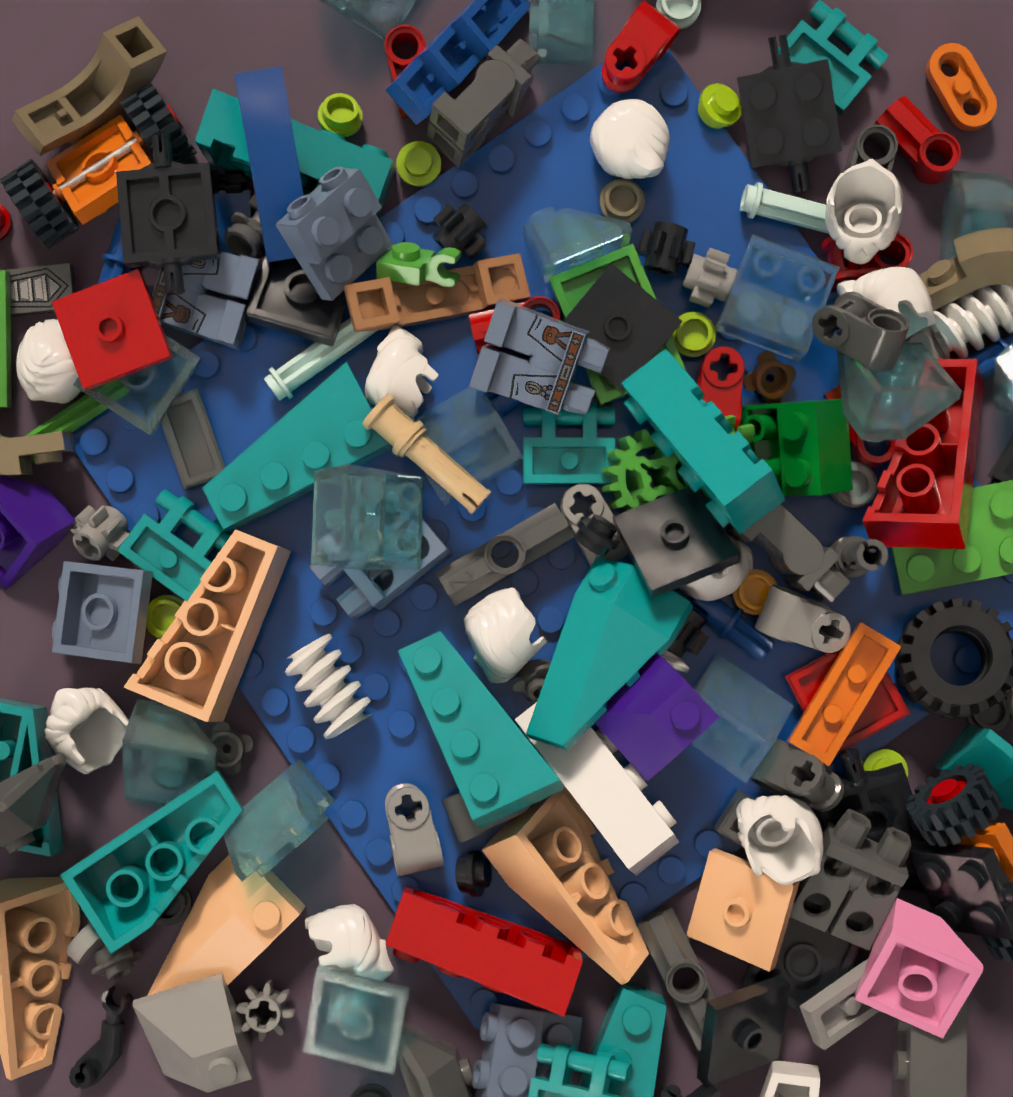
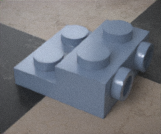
M341 166L326 172L319 179L320 185L309 195L301 196L290 203L287 207L288 213L275 224L321 299L330 301L334 300L344 290L345 285L351 284L394 245L376 215L382 209V206L361 170L345 169Z
M64 561L62 574L58 581L59 601L56 620L52 627V653L141 664L153 571Z
M491 1002L490 1011L485 1012L480 1027V1037L484 1041L482 1060L476 1061L472 1076L473 1088L477 1089L476 1097H528L531 1077L540 1076L550 1079L552 1065L537 1061V1052L540 1044L557 1046L561 1042L574 1045L576 1051H578L583 1017L565 1014L563 1017L550 1011ZM574 1070L570 1073L569 1084H573Z

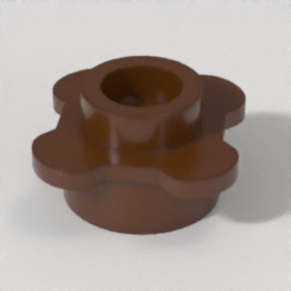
M764 351L757 356V365L753 371L744 376L743 386L749 392L756 391L762 395L766 404L779 403L782 396L788 392L792 382L795 380L796 370L792 365H784L777 361L773 352ZM768 374L773 375V380L771 382L766 381V376Z

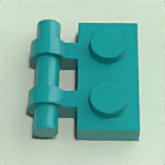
M819 0L811 9L809 15L819 22L821 26L815 30L804 20L800 21L787 37L791 62L805 64L828 59L836 112L841 116L872 77V75L859 66L860 63L866 60L879 70L889 58V55L876 45L878 40L869 32L863 35L845 20L847 15L838 7L833 10L823 1ZM832 35H835L852 49L848 56L828 41ZM781 47L778 48L779 54H781Z
M592 403L587 414L563 410L559 415L537 407H523V425H541V437H523V485H607L611 483V477L602 474L601 468L613 466L614 464L607 456V453L615 449V438H597V425H615V407H597L596 403ZM556 425H582V437H556Z
M164 489L155 500V504L168 512L163 520L159 523L149 515L143 514L117 551L141 569L153 571V578L185 601H188L201 583L200 578L212 563L207 556L215 547L221 550L231 535L226 533V530H223L218 520L211 522L193 509L195 504L185 496L178 498L169 490ZM183 523L201 536L194 547L174 534L180 524Z
M560 1042L557 1046L542 1043L538 1048L537 1061L552 1065L550 1079L540 1076L531 1077L528 1097H623L608 1093L611 1080L628 1083L632 1074V1064L617 1061L613 1054L599 1052L595 1056L576 1051L574 1045ZM571 1071L591 1074L590 1088L569 1084Z

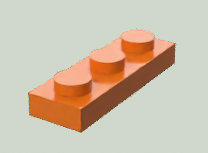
M859 622L787 742L803 752L814 755L824 765L830 766L901 646L864 623Z

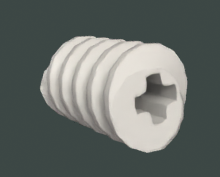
M998 284L982 287L973 291L972 295L967 294L958 298L956 304L950 302L942 306L941 313L934 311L935 324L929 327L947 359H950L949 352L954 351L961 359L968 357L965 344L967 342L977 351L983 349L984 342L981 335L984 333L991 341H998L1000 334L997 326L999 325L1009 334L1013 332V286Z
M331 634L318 638L289 656L287 659L292 658L293 661L285 670L287 676L302 674V678L294 687L297 692L312 691L304 702L307 708L321 705V710L314 717L315 723L331 722V725L323 734L325 739L338 736L374 714H363L364 709L371 701L369 697L357 699L353 697L361 686L360 682L345 683L343 681L351 671L350 665L335 668L334 663L342 654L340 649L328 652L324 650L332 639Z

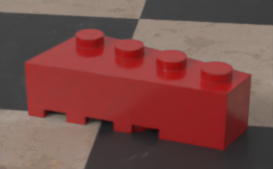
M930 359L910 406V417L904 431L899 432L894 444L895 452L887 471L883 470L878 482L876 498L872 507L868 506L862 520L869 539L881 541L886 547L966 549L984 390L977 359Z
M408 885L405 886L385 943L386 946L394 948L392 954L398 958L418 963L419 959L436 965V969L446 975L456 978L466 977L480 983V985L489 990L511 995L563 1017L565 1016L583 963L581 950L574 943Z

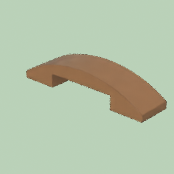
M517 253L479 260L472 266L448 270L461 274V279L453 287H444L426 280L420 285L394 282L390 280V277L345 285L344 291L354 332L392 329L395 325L407 327L494 309L497 301L503 298L514 303L529 299L531 296L521 255Z

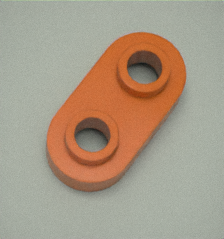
M947 43L938 47L926 64V76L951 122L957 128L964 131H977L983 128L996 113L997 100L994 92L973 55L966 47L957 43ZM950 65L955 71V76L948 77L944 75L941 66ZM965 103L973 104L977 114L974 116L966 114L963 105Z

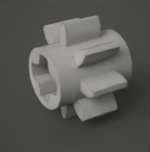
M710 247L705 257L697 254L693 255L682 284L683 287L693 290L689 301L708 308L712 305L714 298L723 302L726 301L737 273V269L727 266L729 254Z
M88 505L75 518L77 524L71 529V532L75 534L73 536L74 546L81 555L89 560L99 561L106 555L111 561H114L121 554L117 550L129 535L127 533L128 522L123 514L113 507L102 505L95 511L94 508Z
M269 979L264 989L259 992L253 985L248 986L245 992L251 1002H242L236 1007V1011L245 1014L246 1022L241 1030L244 1032L252 1028L259 1032V1041H263L267 1033L272 1029L282 1036L286 1031V1027L281 1018H291L296 1012V1009L286 1007L285 1000L290 990L286 989L280 993L273 989L272 979ZM262 1001L269 1002V1010L275 1011L270 1019L263 1018V1010L257 1009Z

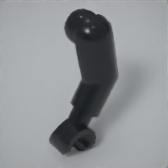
M115 986L103 992L101 1002L106 1011V1019L102 1021L100 1039L70 1070L69 1079L75 1088L87 1089L97 1084L121 1057L125 1022L122 1020V1015L133 1003V996L130 993L122 997L120 1006L114 1002L112 997Z

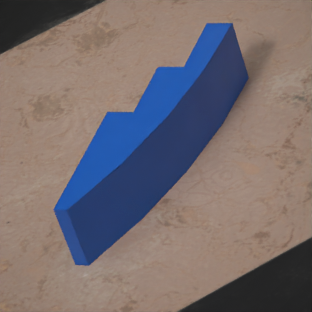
M471 0L385 89L386 92L417 125L431 113L432 103L444 92L448 94L457 87L478 62L500 43L532 5L527 0Z
M282 66L234 73L267 262L296 258L275 225L288 213L287 207L297 198L304 196Z

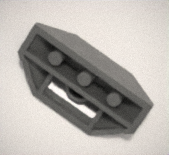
M63 753L51 756L0 782V848L6 846L9 854L34 842L36 839L32 832L46 825L67 762Z
M399 1018L390 1021L387 1032L410 1097H474L471 1086H473V1067L468 1057L460 1058L456 1046Z

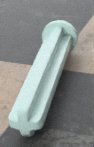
M757 182L755 186L746 185L740 202V211L747 212L748 218L753 219L755 215L829 234L826 230L825 204L764 189L763 183Z
M349 318L341 324L334 346L315 342L276 371L273 367L268 369L270 374L263 379L279 401L286 396L291 399L293 397L291 394L293 390L376 331L354 332L352 320Z

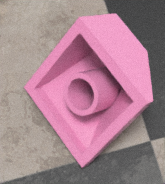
M896 898L875 939L854 1000L943 1039L981 976L983 964L940 916Z

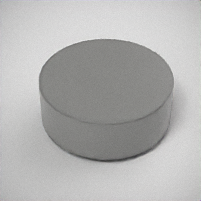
M851 462L853 490L833 493L831 496L843 507L857 508L866 505L873 499L877 491V478L872 469L860 462Z
M91 923L86 925L67 947V955L78 965L87 961L104 944Z

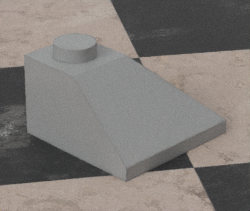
M222 973L133 1000L134 1011L165 1076L207 1093L252 1079V1042L248 1032L241 1030L244 1023L239 1012L236 1011V1004Z

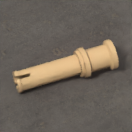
M387 394L364 419L362 426L366 430L372 428L393 446L392 453L401 458L405 456L410 458L472 515L483 504L484 499L488 498L491 491L486 489L425 435L427 431L424 428L425 424L420 420L414 422L394 404L395 398L391 394Z

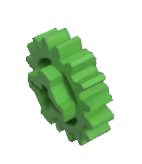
M647 429L634 432V439L630 435L619 439V445L622 450L613 449L607 453V456L614 464L613 466L601 468V473L611 477V483L603 486L601 489L604 493L613 492L615 498L608 505L610 510L622 507L624 512L688 487V484L678 472V469L683 466L681 461L675 454L666 458L650 437L651 435ZM642 449L655 450V453L649 455L647 459L644 456L638 457L635 455ZM648 471L653 473L651 477L647 474ZM651 481L655 484V487L650 486Z

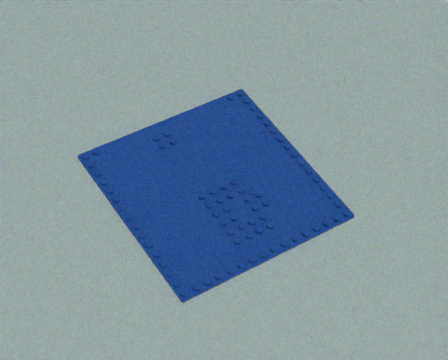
M669 49L658 62L654 63L637 87L627 93H615L605 86L601 77L603 62L479 148L460 168L456 165L453 166L433 183L423 187L379 218L394 245L402 242L415 243L419 245L420 249L436 251L437 254L442 249L432 238V235L439 229L434 224L433 218L448 203L456 211L464 203L467 204L488 226V229L481 235L486 240V246L472 260L463 253L455 264L444 262L445 268L451 270L474 265L479 260L520 253L530 298L544 296L551 299L559 309L561 321H564V318L548 282L550 277L631 244H634L638 252L643 230L653 232L655 222L664 221L678 224L688 229L686 241L696 243L693 255L697 254L705 257L711 247L729 254L727 266L737 269L726 301L723 302L714 298L712 305L708 308L689 301L693 290L682 286L688 268L679 266L677 276H665L645 269L646 257L639 256L658 302L677 317L687 312H699L706 315L713 322L716 330V339L709 352L717 347L725 346L735 349L744 361V376L753 371L757 365V356L764 351L773 352L776 360L780 363L792 365L796 370V378L779 403L824 399L823 395L852 379L844 363L851 357L833 347L824 345L818 340L812 327L815 313L824 306L833 305L839 297L838 292L826 289L825 279L829 276L828 271L795 225L758 215L751 219L747 217V212L740 211L742 194L747 184L755 186L757 182L763 183L764 189H768V187L755 169L751 167L750 162L725 127L720 129L712 128L701 120L698 114L700 93ZM624 62L621 66L616 65V68L622 71L626 66L631 68V65ZM638 99L652 105L662 116L669 130L670 144L664 167L658 175L641 179H629L638 184L642 189L645 205L642 214L637 220L630 224L618 225L604 217L600 210L599 199L603 188L609 182L623 178L609 175L603 170L593 153L590 144V133L594 122L613 103L621 100ZM376 261L356 279L355 283L376 279ZM528 299L516 303L526 302ZM348 305L342 323L351 318ZM535 309L537 312L553 317L552 313L547 309ZM469 315L401 327L422 342L423 353L421 355L427 359L428 365L439 374L438 378L433 382L422 376L432 386V389L427 394L422 393L424 401L418 408L414 422L420 420L425 424L424 428L427 429L425 435L486 489H489L491 494L487 499H484L483 504L471 515L463 505L407 456L401 458L394 455L392 450L237 529L291 551L237 687L395 914L405 886L408 885L573 943L512 890L491 862V884L489 887H485L481 897H472L469 893H461L459 891L455 875L458 857L467 855L471 850H479L483 858L488 859L482 852V849L508 821L497 825L496 828L482 835L459 843L441 800L460 791L398 650L441 631L537 750L515 721L518 716L537 701H527L524 693L513 690L512 683L518 678L517 674L503 683H492L487 679L480 665L474 660L475 652L468 639V635L465 633L464 618L474 605L491 593L505 588H515L519 592L523 604L535 618V626L529 637L530 643L535 642L540 637H544L547 640V643L529 661L546 659L551 662L574 595L591 567L575 538L456 607L435 572L488 542L495 535L507 531L553 503L560 510V500L563 493L575 485H523V437H541V425H523V407L534 406L520 402L501 417L485 395L486 392L469 387L479 357L473 339ZM248 322L240 350L207 339L203 340L131 390L126 397L74 431L73 436L76 450L74 452L112 507L120 511L126 518L130 532L143 514L149 515L159 523L163 520L168 512L155 504V500L164 489L169 490L178 498L185 496L195 504L193 509L213 522L218 519L202 489L207 483L187 490L184 489L154 403L198 388L227 467L345 362L348 363L365 395V383L377 357V346L388 336L391 329L376 331L291 392L293 395L291 399L286 396L279 401L263 379L270 374L268 369L273 367L276 371L314 344L315 341ZM504 348V349L509 350V351H511V352H514V353H517V354H520V355L529 357V355L523 354V353H521V352H518V351H515V350H512V349H509V348ZM709 352L697 358H688L679 354L686 369L685 371L696 383L698 382L701 361ZM720 358L715 365L710 366V370L716 371L718 373V380L723 381L726 375L732 373V368L725 366V359ZM578 365L573 381L592 388L584 367ZM768 374L766 376V381L771 382L773 380V375ZM907 381L872 398L885 422L893 427L897 435H899L900 431H904L911 414L910 406L915 397V393ZM742 384V406L766 404L762 395L756 391H747ZM594 395L592 403H596L597 407H615V425H597V438H615V449L622 450L618 440L629 435L634 439V432L647 429L651 435L652 431H655L648 420L639 424L623 403L629 398L628 395L602 406L599 405L596 395ZM556 425V437H582V425ZM873 434L866 435L864 438L866 451L873 456H883L885 443L881 437ZM642 449L635 455L638 457L644 456L647 459L649 455L655 453V450ZM851 453V462H856ZM891 459L882 466L871 468L877 478V485L883 470L887 471ZM651 471L647 472V474L651 477L653 473ZM974 476L973 488L981 486ZM651 481L650 486L655 487V484ZM392 482L400 489L453 555L442 564L430 569L402 594L391 600V603L382 610L373 607L369 612L353 619L336 600L354 585V582L346 572L327 587L319 580L309 566L326 549L321 542L331 534H334L349 518L386 485ZM591 485L601 493L607 505L615 498L613 492H602L601 488L605 485ZM878 488L875 496L869 503L857 508H847L839 505L831 494L822 496H784L785 501L781 505L810 531L823 547H829L835 540L849 536H859L869 540L862 520L868 506L872 507L878 493ZM576 492L573 495L575 503L570 507V510L573 514L582 513L587 517L590 514L588 506L593 503V500L590 496L581 497ZM620 507L612 509L611 512L616 516L623 513L624 509ZM183 523L174 532L176 536L192 547L201 538V536ZM730 523L724 526V529H726L730 525ZM753 540L752 542H742L752 551L753 569L769 573L775 579L778 586L792 590L783 582L788 575L774 570L770 564L768 554ZM509 542L497 544L492 551L493 562L501 568L511 567L518 560L519 553L517 548ZM215 547L207 558L213 562L220 550ZM886 547L888 550V560L884 566H878V570L869 571L860 577L847 578L851 582L832 602H828L826 599L819 601L827 605L831 610L846 617L850 623V635L856 625L862 622L895 643L901 638L907 624L922 610L939 601H942V603L948 602L951 598H962V602H969L972 599L982 602V608L986 610L991 607L1000 613L997 618L1002 623L1008 621L1013 628V574L901 595L891 547ZM629 554L618 560L619 562L634 565ZM679 588L673 590L693 604L695 598L685 594ZM792 590L818 601L809 591ZM171 591V592L174 594V596H177V597L181 598L180 596H178L177 594H175L173 591ZM732 594L719 598L735 610H739ZM742 613L745 618L756 624L759 615ZM708 623L703 626L701 631L709 637L708 641L697 656L691 651H686L681 659L690 669L688 673L677 672L720 718L648 782L644 779L648 786L641 790L652 806L660 800L677 823L670 830L676 836L679 843L636 876L625 866L592 822L596 831L595 834L591 835L601 861L608 858L614 872L608 875L618 899L627 902L635 922L702 876L710 850L717 848L733 854L742 847L717 832L713 826L738 788L755 799L761 796H776L758 786L750 777L771 739L777 738L788 743L789 736L803 715L783 676L822 656L826 652L795 642L788 643L774 638L776 641L774 647L766 658L761 661L757 660L726 636L723 640L720 639L721 633L712 628ZM1013 630L1009 631V634L1011 639L1013 640ZM945 633L939 636L932 644L930 653L931 663L935 672L944 681L952 685L964 686L977 679L981 671V655L976 645L969 638L958 633ZM326 634H331L332 639L324 650L328 652L340 649L342 654L334 663L335 668L350 665L351 671L343 681L345 683L360 682L361 686L353 697L354 699L369 697L371 701L364 709L363 714L374 713L331 739H325L323 736L331 722L315 723L314 717L322 708L321 705L309 708L304 705L312 691L297 692L294 688L302 678V674L287 676L285 673L286 668L293 661L292 658L287 659L289 656ZM894 660L887 672L911 714L849 747L859 749L862 761L871 752L881 749L930 714L922 710L924 706L920 703H913L907 697L910 693L905 686L901 688L897 678L900 677L899 669H895ZM595 723L591 726L595 732L600 729ZM847 748L845 750H847L851 765H854L850 749ZM619 750L612 754L623 769L630 764ZM838 753L830 766L824 765V767L841 777L846 772L839 756L840 753ZM400 783H410L417 786L427 797L433 825H435L441 846L444 866L398 877L389 839L391 834L385 811V798L393 786ZM409 795L402 796V804L396 806L395 810H401L404 816L408 817L412 815L411 809L413 806L418 805V802L412 801ZM581 950L582 959L588 957V955ZM430 963L473 1027L477 1030H480L485 1012L490 1011L491 1002L518 1006L524 1002L511 995L489 990L480 985V983L466 977L456 978L438 971L436 965Z

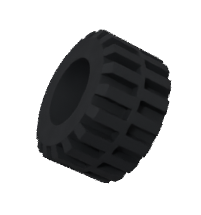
M951 598L948 602L942 603V601L930 605L907 624L901 638L897 641L901 648L894 659L895 669H899L900 677L897 678L901 688L906 687L910 693L907 697L913 703H920L924 706L922 710L930 714L938 713L941 714L942 718L952 719L954 717H970L988 710L1006 697L1005 693L1007 690L1013 688V640L1009 634V631L1013 630L1008 621L1002 623L997 618L1000 614L992 607L986 610L981 607L982 602L974 599L969 602H962V598ZM945 633H958L966 636L976 645L980 652L982 663L981 671L976 680L968 685L956 686L939 677L932 666L930 656L932 644L939 636Z

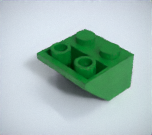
M847 398L742 406L740 425L749 423L754 425L755 435L750 443L751 449L759 461L763 459L773 470L783 496H822L853 490Z

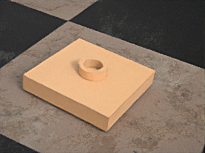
M714 848L708 854L686 936L770 972L776 967L800 882L783 885L774 881L764 872L759 877L753 872L749 861Z

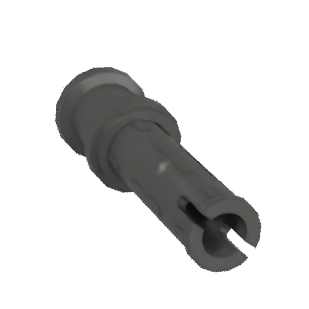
M849 536L835 540L829 546L840 556L833 565L846 578L860 577L869 571H876L879 569L878 566H884L888 560L886 546L876 539L866 540L859 536Z

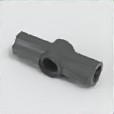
M553 503L507 531L495 535L488 542L435 573L456 607L504 578L515 574L523 567L575 538L562 512ZM502 542L513 544L519 553L517 562L508 568H501L492 560L494 547Z
M669 905L645 915L636 922V925L697 1050H700L707 1001L717 997L672 906ZM689 967L696 971L694 982L684 988L674 985L672 983L674 973L680 968Z

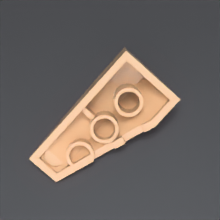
M563 784L565 790L530 805L523 814L505 823L484 846L482 852L512 890L622 985L628 983L649 955V952L627 902L618 899L608 875L614 872L608 858L601 861L591 835L595 834L596 831L591 819Z
M242 841L208 875L148 995L220 973L223 974L228 986L301 914L306 906Z
M61 877L7 878L0 881V1055L6 1078L10 1081L52 1065L62 1016V1009L58 1004L63 979H69L72 964L67 962V947L71 943L72 937L78 934L80 927L79 904Z

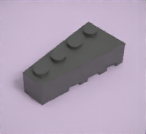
M968 997L943 1039L894 1017L896 1039L892 1065L891 1097H967Z

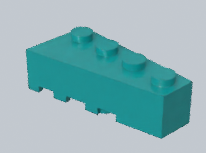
M212 89L195 138V143L210 165L224 170H242L246 177L252 179L239 100L236 97ZM291 118L303 195H309L320 185L319 179L333 168L341 166L345 169H360L383 209L395 174L393 160L388 158L389 154L386 151L368 144L359 147L347 142L344 137L327 130L319 131ZM382 209L376 213L378 218H380Z
M664 349L621 382L629 396L623 402L626 408L639 424L648 420L656 430L650 436L666 458L672 454L677 456L683 464L678 469L679 474L694 492L702 488L710 497L711 501L706 504V507L722 527L730 523L740 535L785 501L770 466L763 459L759 461L752 451V447L739 431L733 435L731 434L733 429L723 413L712 401L706 403L703 400L705 395L700 387L667 349Z
M347 362L202 488L223 530L233 532L392 450L391 445L372 428L366 430L362 426L364 419L372 409Z
M441 631L398 650L471 819L479 829L565 790L558 776Z
M630 981L622 985L618 982L589 1054L595 1056L599 1052L613 1054L617 1061L632 1064V1074L629 1082L611 1080L608 1093L623 1097H653L667 1006L662 995ZM581 1072L576 1085L590 1088L592 1075Z

